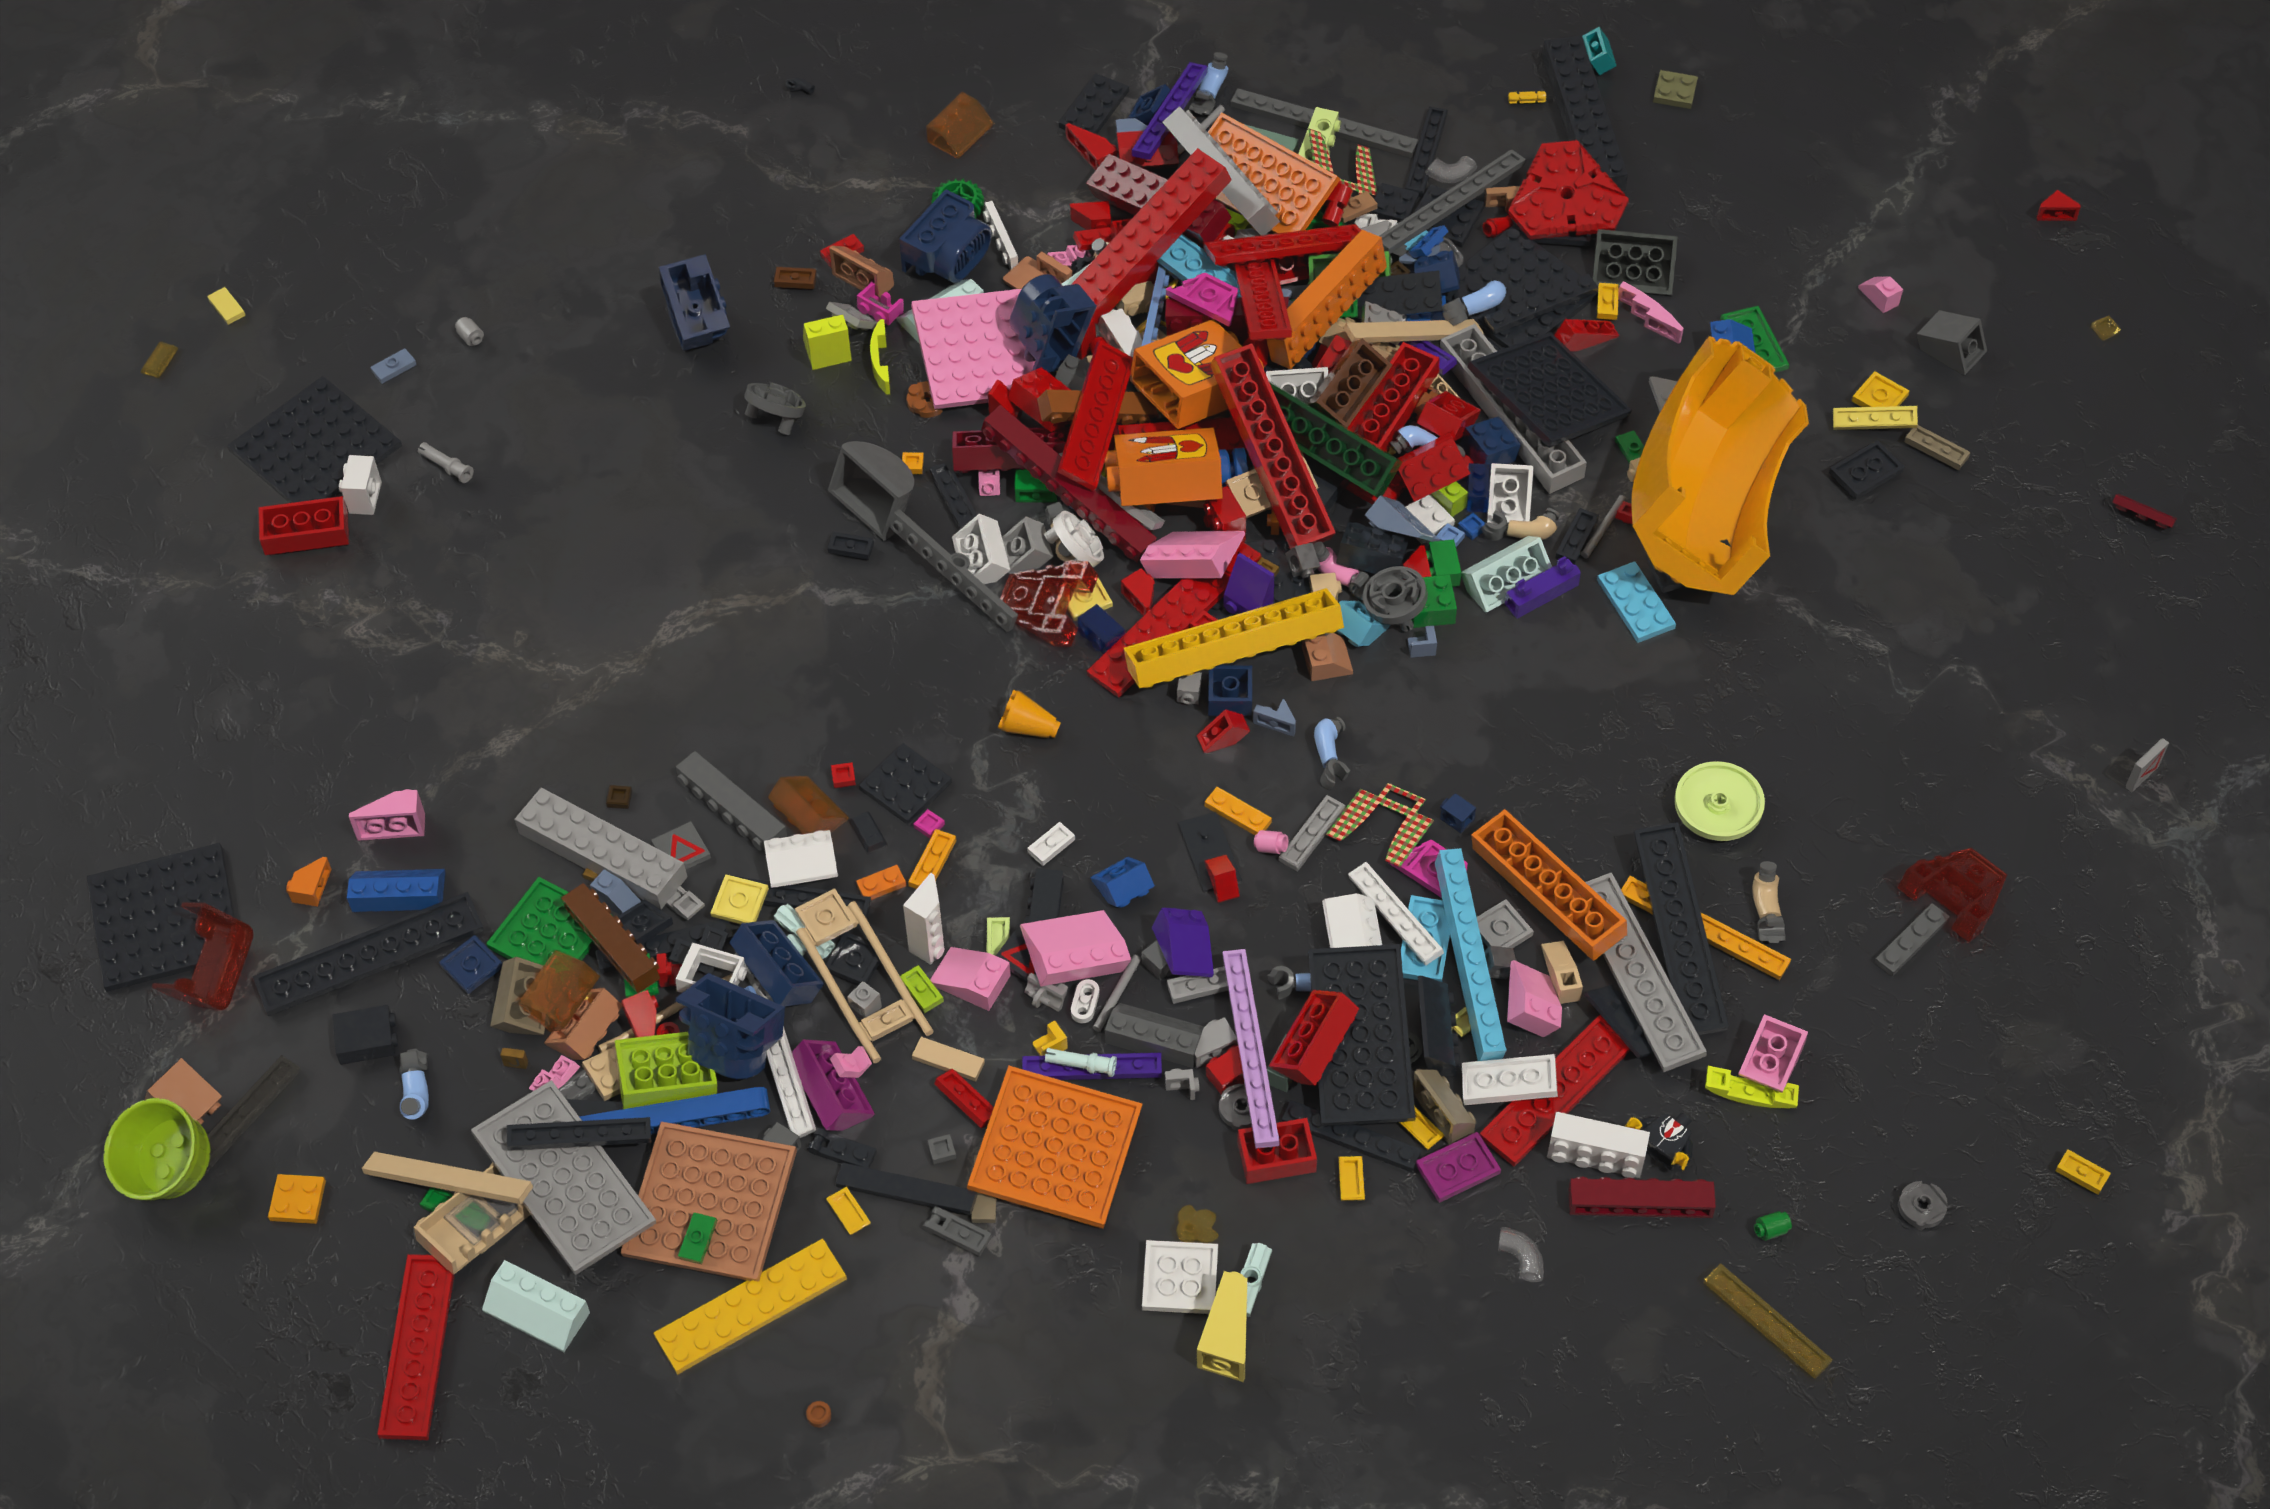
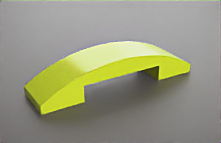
M880 319L874 328L870 343L872 370L879 387L885 394H890L888 366H880L879 348H887L884 319Z
M1712 1066L1707 1067L1705 1088L1719 1096L1761 1107L1796 1108L1798 1106L1799 1085L1787 1083L1783 1093L1752 1080L1732 1076L1731 1070Z

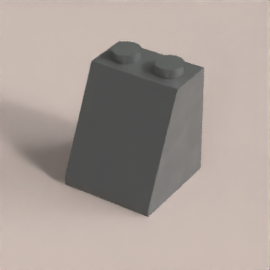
M1939 310L1917 333L1921 351L1962 375H1966L1987 352L1981 319Z

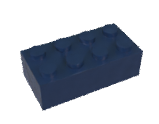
M774 920L742 923L730 941L736 954L744 957V962L748 969L755 975L761 986L765 988L775 1003L782 1006L811 1003L824 984Z

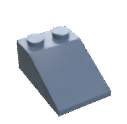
M1380 495L1365 514L1370 519L1369 524L1372 527L1380 528L1385 532H1394L1430 542L1440 541L1435 534L1397 500Z

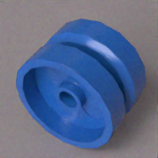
M1244 447L1233 448L1231 462L1227 450L1219 449L1223 488L1226 487V480L1248 472L1249 468Z

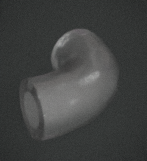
M1462 156L1454 164H1446L1436 157L1425 173L1441 183L1454 184L1464 181L1477 169V164L1468 156Z
M1501 1227L1498 1251L1511 1253L1518 1259L1520 1263L1519 1276L1521 1279L1529 1282L1542 1281L1544 1276L1543 1256L1536 1243L1520 1231Z

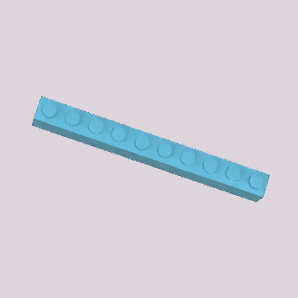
M1461 848L1439 850L1435 861V868L1477 1060L1503 1059L1506 1047Z

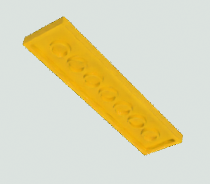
M822 1238L763 1271L758 1282L745 1281L654 1332V1336L678 1375L847 1280V1277Z

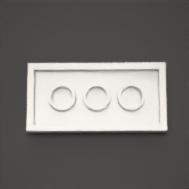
M1555 1054L1462 1063L1464 1105L1558 1097Z

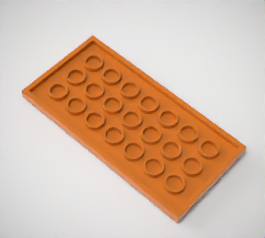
M1222 112L1208 131L1212 138L1278 212L1275 216L1280 222L1270 230L1275 234L1306 230L1340 181L1337 175ZM1222 191L1215 198V200L1240 213Z

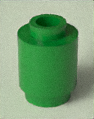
M1780 1211L1756 1219V1224H1754L1756 1235L1764 1241L1787 1234L1792 1229L1789 1215L1786 1212Z

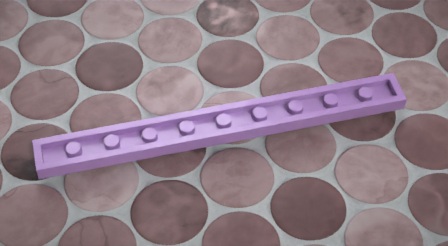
M1246 950L1223 951V962L1255 1148L1279 1146L1277 1125Z

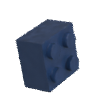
M1499 416L1465 427L1460 442L1462 448L1472 458L1481 472L1491 470V463L1509 464L1516 461L1521 447L1519 440Z
M1217 665L1213 669H1209L1208 716H1219L1225 709L1243 714V716H1252V666Z

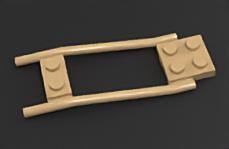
M833 889L795 908L798 918L805 927L799 928L796 934L808 951L845 1018L873 1063L879 1062L881 1057L871 1041L873 1042L912 1022L914 1018L926 1036L934 1032L855 901L846 906L836 889ZM857 924L861 926L903 999L862 1019L860 1023L815 947L857 927Z
M733 973L721 979L729 982ZM676 1002L656 1014V1024L686 1006ZM632 1028L598 1045L600 1054L582 1062V1067L604 1101L621 1094L615 1040L634 1038L635 1035Z

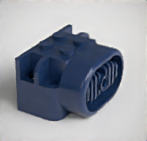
M945 189L900 237L902 271L906 273L914 265L916 266V273L920 276H924L927 272H934L952 283H958L975 268L986 254L991 242V228L986 223L975 218L972 202Z
M706 254L659 267V278L667 302L668 313L682 350L687 351L712 344L717 338L724 336L727 333V329L730 328L725 309L727 306L724 297L720 296V284L718 279L713 277Z
M1044 274L1033 278L1021 289L1010 315V326L1018 335L1021 343L1026 347L1024 358L1028 362L1035 361L1032 371L1040 367L1047 372L1058 371V368L1068 354L1074 357L1077 356L1097 307L1080 285L1071 284L1063 286L1055 276Z
M707 973L676 997L677 1003L686 1006L680 1011L679 1019L690 1026L688 1031V1055H691L692 1060L709 1070L712 1069L725 1077L746 1079L758 1075L766 1065L767 1050L782 1039L784 1006L710 973Z

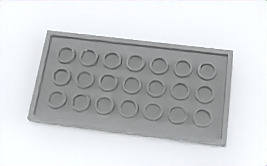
M551 1080L472 1128L471 1133L502 1176L531 1181L533 1188L523 1201V1205L576 1275L655 1225L656 1219L600 1145L507 1151V1125L582 1121Z

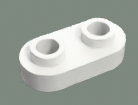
M1086 979L1077 985L1071 1006V1016L1078 1023H1087L1094 1016L1099 998V986L1095 981ZM1086 992L1092 993L1089 996L1085 995ZM1086 1012L1085 1015H1080L1079 1013Z

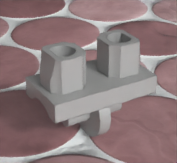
M1031 973L1027 978L1028 983L1024 993L1034 998L1032 1005L1038 1008L1043 1003L1059 1012L1063 1007L1068 987L1063 983H1058L1055 986L1047 985L1040 987L1037 975Z

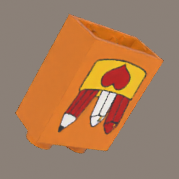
M1215 319L1134 349L1130 381L1177 429H1180L1229 409L1211 370L1210 363L1215 356L1242 346L1233 332H1227Z
M1214 428L1114 435L1115 450H1108L1104 462L1105 474L1107 476L1108 492L1119 491L1121 506L1223 499L1221 458Z

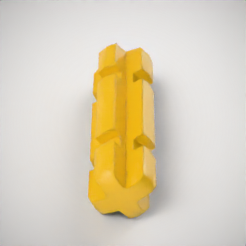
M1535 91L1519 92V94L1517 92H1510L1508 101L1510 104H1517V102L1535 103V101L1537 103L1546 102V92L1537 91L1535 93Z

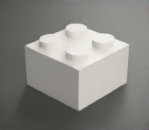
M349 455L348 462L343 467L344 477L339 482V491L343 494L349 514L374 515L382 483L373 456Z

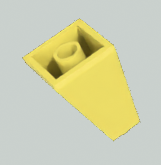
M1224 1271L1197 1348V1368L1244 1382L1247 1278L1238 1272L1229 1273Z

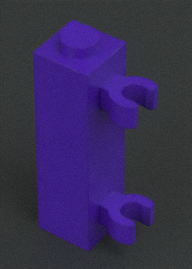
M1564 556L1557 560V565L1526 582L1524 578L1516 582V587L1506 592L1504 605L1518 619L1577 587L1581 575L1580 570Z

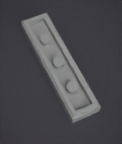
M1326 795L1289 843L1286 852L1279 856V862L1298 872L1344 811L1345 805Z

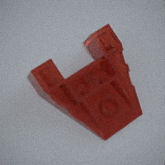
M1073 560L1065 561L1064 565L1056 567L1048 565L1043 570L1036 571L1031 569L1009 575L1000 599L1018 614L1016 624L1053 646L1071 647L1078 628L1069 616L1065 615L1068 604L1074 592L1092 593L1099 575L1088 561Z
M1968 848L1951 852L1946 857L1938 855L1933 860L1926 861L1921 859L1907 869L1897 888L1914 901L1925 893L1931 895L1958 916L1951 929L1958 933L1960 937L1970 942L1982 932L1992 915L2007 874L1977 851Z

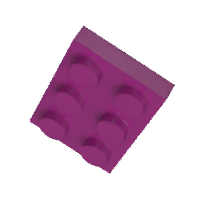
M1478 1132L1416 1161V1167L1439 1203L1501 1174V1168Z

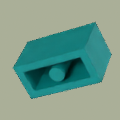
M1600 27L1582 36L1590 63L1599 75L1616 67L1610 42Z

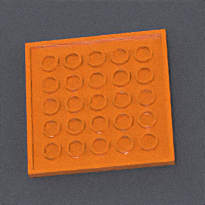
M1008 1065L967 1189L1104 1229L1142 1109V1103Z

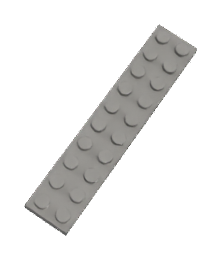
M1612 872L1585 882L1627 920V935L1603 953V956L1637 1022L1642 1027L1644 1035L1663 1072L1707 1056V1051Z

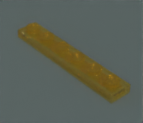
M1721 1263L1705 1278L1704 1284L1814 1379L1832 1363V1358Z

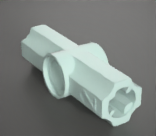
M789 904L782 905L777 909L774 920L790 934H795L800 940L796 931L799 928H805ZM829 940L815 947L821 958L827 959L835 949V944Z
M1252 1243L1247 1261L1241 1271L1245 1278L1254 1277L1257 1279L1254 1283L1247 1282L1246 1317L1251 1315L1272 1253V1249L1261 1243Z

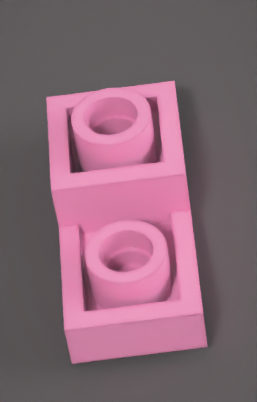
M1068 245L1066 251L1048 252L1047 254L1070 269L1072 261H1076L1077 256L1081 258L1084 257V254L1087 257L1091 256L1088 250L1079 251L1077 245Z
M561 1055L549 1073L542 1069L529 1089L534 1091L551 1080L559 1089L575 1074L580 1066Z

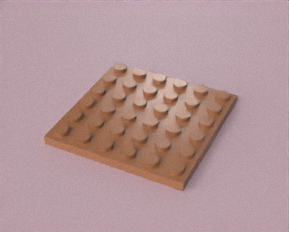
M661 1122L638 1195L656 1219V1224L623 1244L622 1256L758 1282L796 1156V1147ZM694 1212L715 1217L718 1220L702 1265L682 1260L678 1257Z

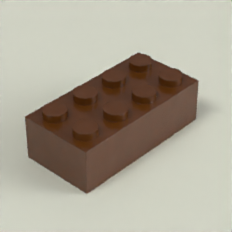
M1363 338L1356 340L1350 344L1308 404L1348 428L1392 367V364Z

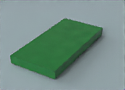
M1759 306L1721 314L1720 320L1731 319L1752 328L1755 353L1769 362L1776 369L1775 372L1789 369V363Z

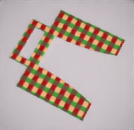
M1308 128L1313 163L1333 173L1330 156L1321 132ZM1357 144L1356 176L1358 184L1340 179L1338 183L1349 186L1352 190L1358 191L1359 194L1368 191L1369 194L1376 196L1377 189L1370 148Z
M1387 783L1378 796L1360 789L1326 835L1342 841L1366 820L1378 804L1407 816L1397 831L1385 861L1401 867L1434 820L1417 813L1426 799ZM1391 790L1417 802L1411 809L1385 796Z

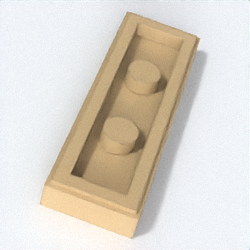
M924 1037L920 1038L912 1054L913 1060L944 1071H949L953 1068L961 1077L975 1082L985 1064L984 1058Z

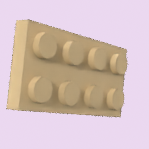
M1300 451L1303 460L1307 466V469L1310 473V476L1314 482V485L1316 489H1318L1319 487L1310 471V468L1302 454V451ZM1255 469L1226 480V486L1234 494L1246 518L1272 508Z

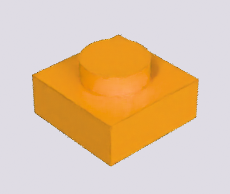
M903 452L902 461L909 467L912 474H923L924 453Z

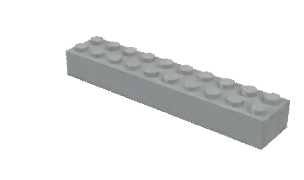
M1475 324L1440 339V349L1457 359V365L1451 371L1489 419L1499 416L1519 440L1521 447L1518 455L1526 465L1533 466V474L1549 494L1584 478L1587 462L1569 440L1549 448L1467 368L1470 361L1497 352Z

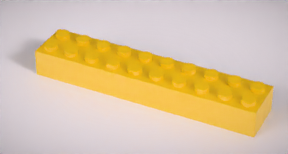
M1327 588L1125 647L1124 653L1127 668L1139 688H1149L1159 682H1169L1176 677L1189 676L1203 669L1209 670L1220 664L1233 663L1240 658L1253 657L1257 653L1273 651L1284 645H1294L1298 641L1314 639L1321 634L1334 633L1338 629L1344 628L1341 606Z

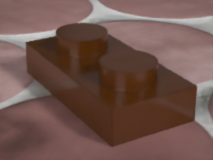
M777 267L774 285L775 287L814 289L817 275L816 269Z

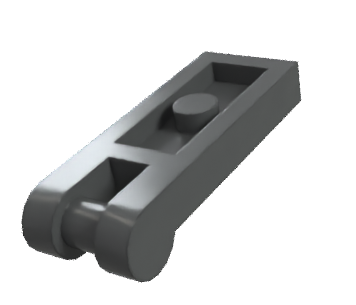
M939 1207L933 1208L931 1218L926 1220L922 1226L926 1232L935 1234L979 1257L992 1238L990 1232ZM939 1221H944L942 1226L938 1225Z

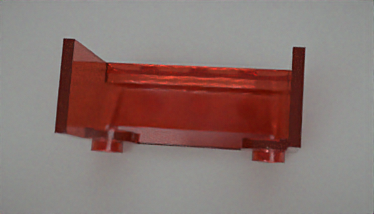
M182 902V908L198 915L195 929L199 936L206 939L191 980L179 978L174 984L153 983L151 988L179 1001L214 1010H224L229 1006L253 940V930L250 925L206 903Z

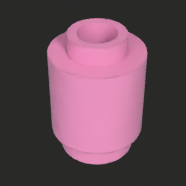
M1260 830L1254 837V847L1261 853L1280 854L1281 852H1286L1288 848V836L1282 832Z

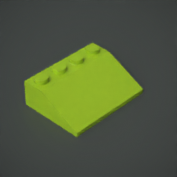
M688 1032L615 1040L623 1109L717 1094L715 1071L699 1065L692 1060L691 1055H688Z

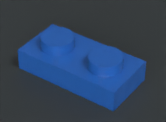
M1445 225L1432 228L1409 253L1413 258L1430 255L1432 253L1431 249L1444 240L1443 237L1449 231Z

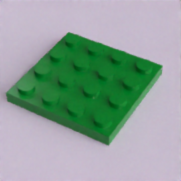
M538 877L486 945L488 949L507 959L519 957L555 969L554 984L562 987L594 946V942L566 911L561 897L569 892Z

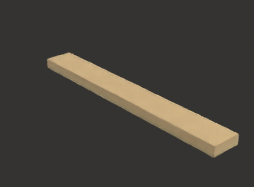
M1467 319L1454 326L1445 320L1346 323L1344 326V330L1351 342L1362 338L1366 342L1440 340L1473 324L1484 334L1474 319Z
M374 1152L362 1167L364 1174L517 1204H522L533 1188L531 1181L379 1152Z

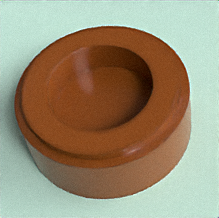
M822 1401L810 1404L806 1411L807 1420L814 1427L826 1426L831 1420L829 1405Z

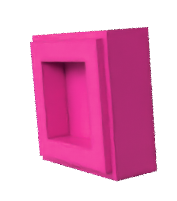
M927 809L914 823V828L931 839L935 829L940 830L945 825V820Z

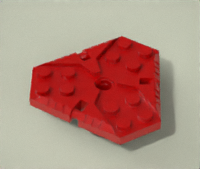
M1578 140L1543 143L1527 172V179L1523 180L1508 210V215L1530 240L1564 237L1573 231L1576 232V235L1597 234L1598 229L1615 231L1628 205L1629 198L1608 177L1606 172L1600 170L1601 166L1588 154L1587 150ZM1568 221H1574V223L1568 224Z

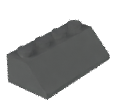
M1119 1003L1112 1010L1106 1025L1105 1043L1138 1053H1161V1059L1193 1068L1194 1054L1204 1026Z

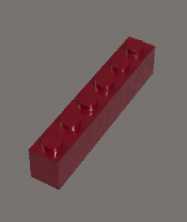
M1577 1177L1571 1179L1569 1185L1570 1215L1713 1218L1716 1208L1714 1182H1707L1703 1179L1695 1181H1683L1681 1179L1660 1181L1656 1178L1647 1180H1635L1634 1178L1615 1180L1609 1177L1599 1179Z

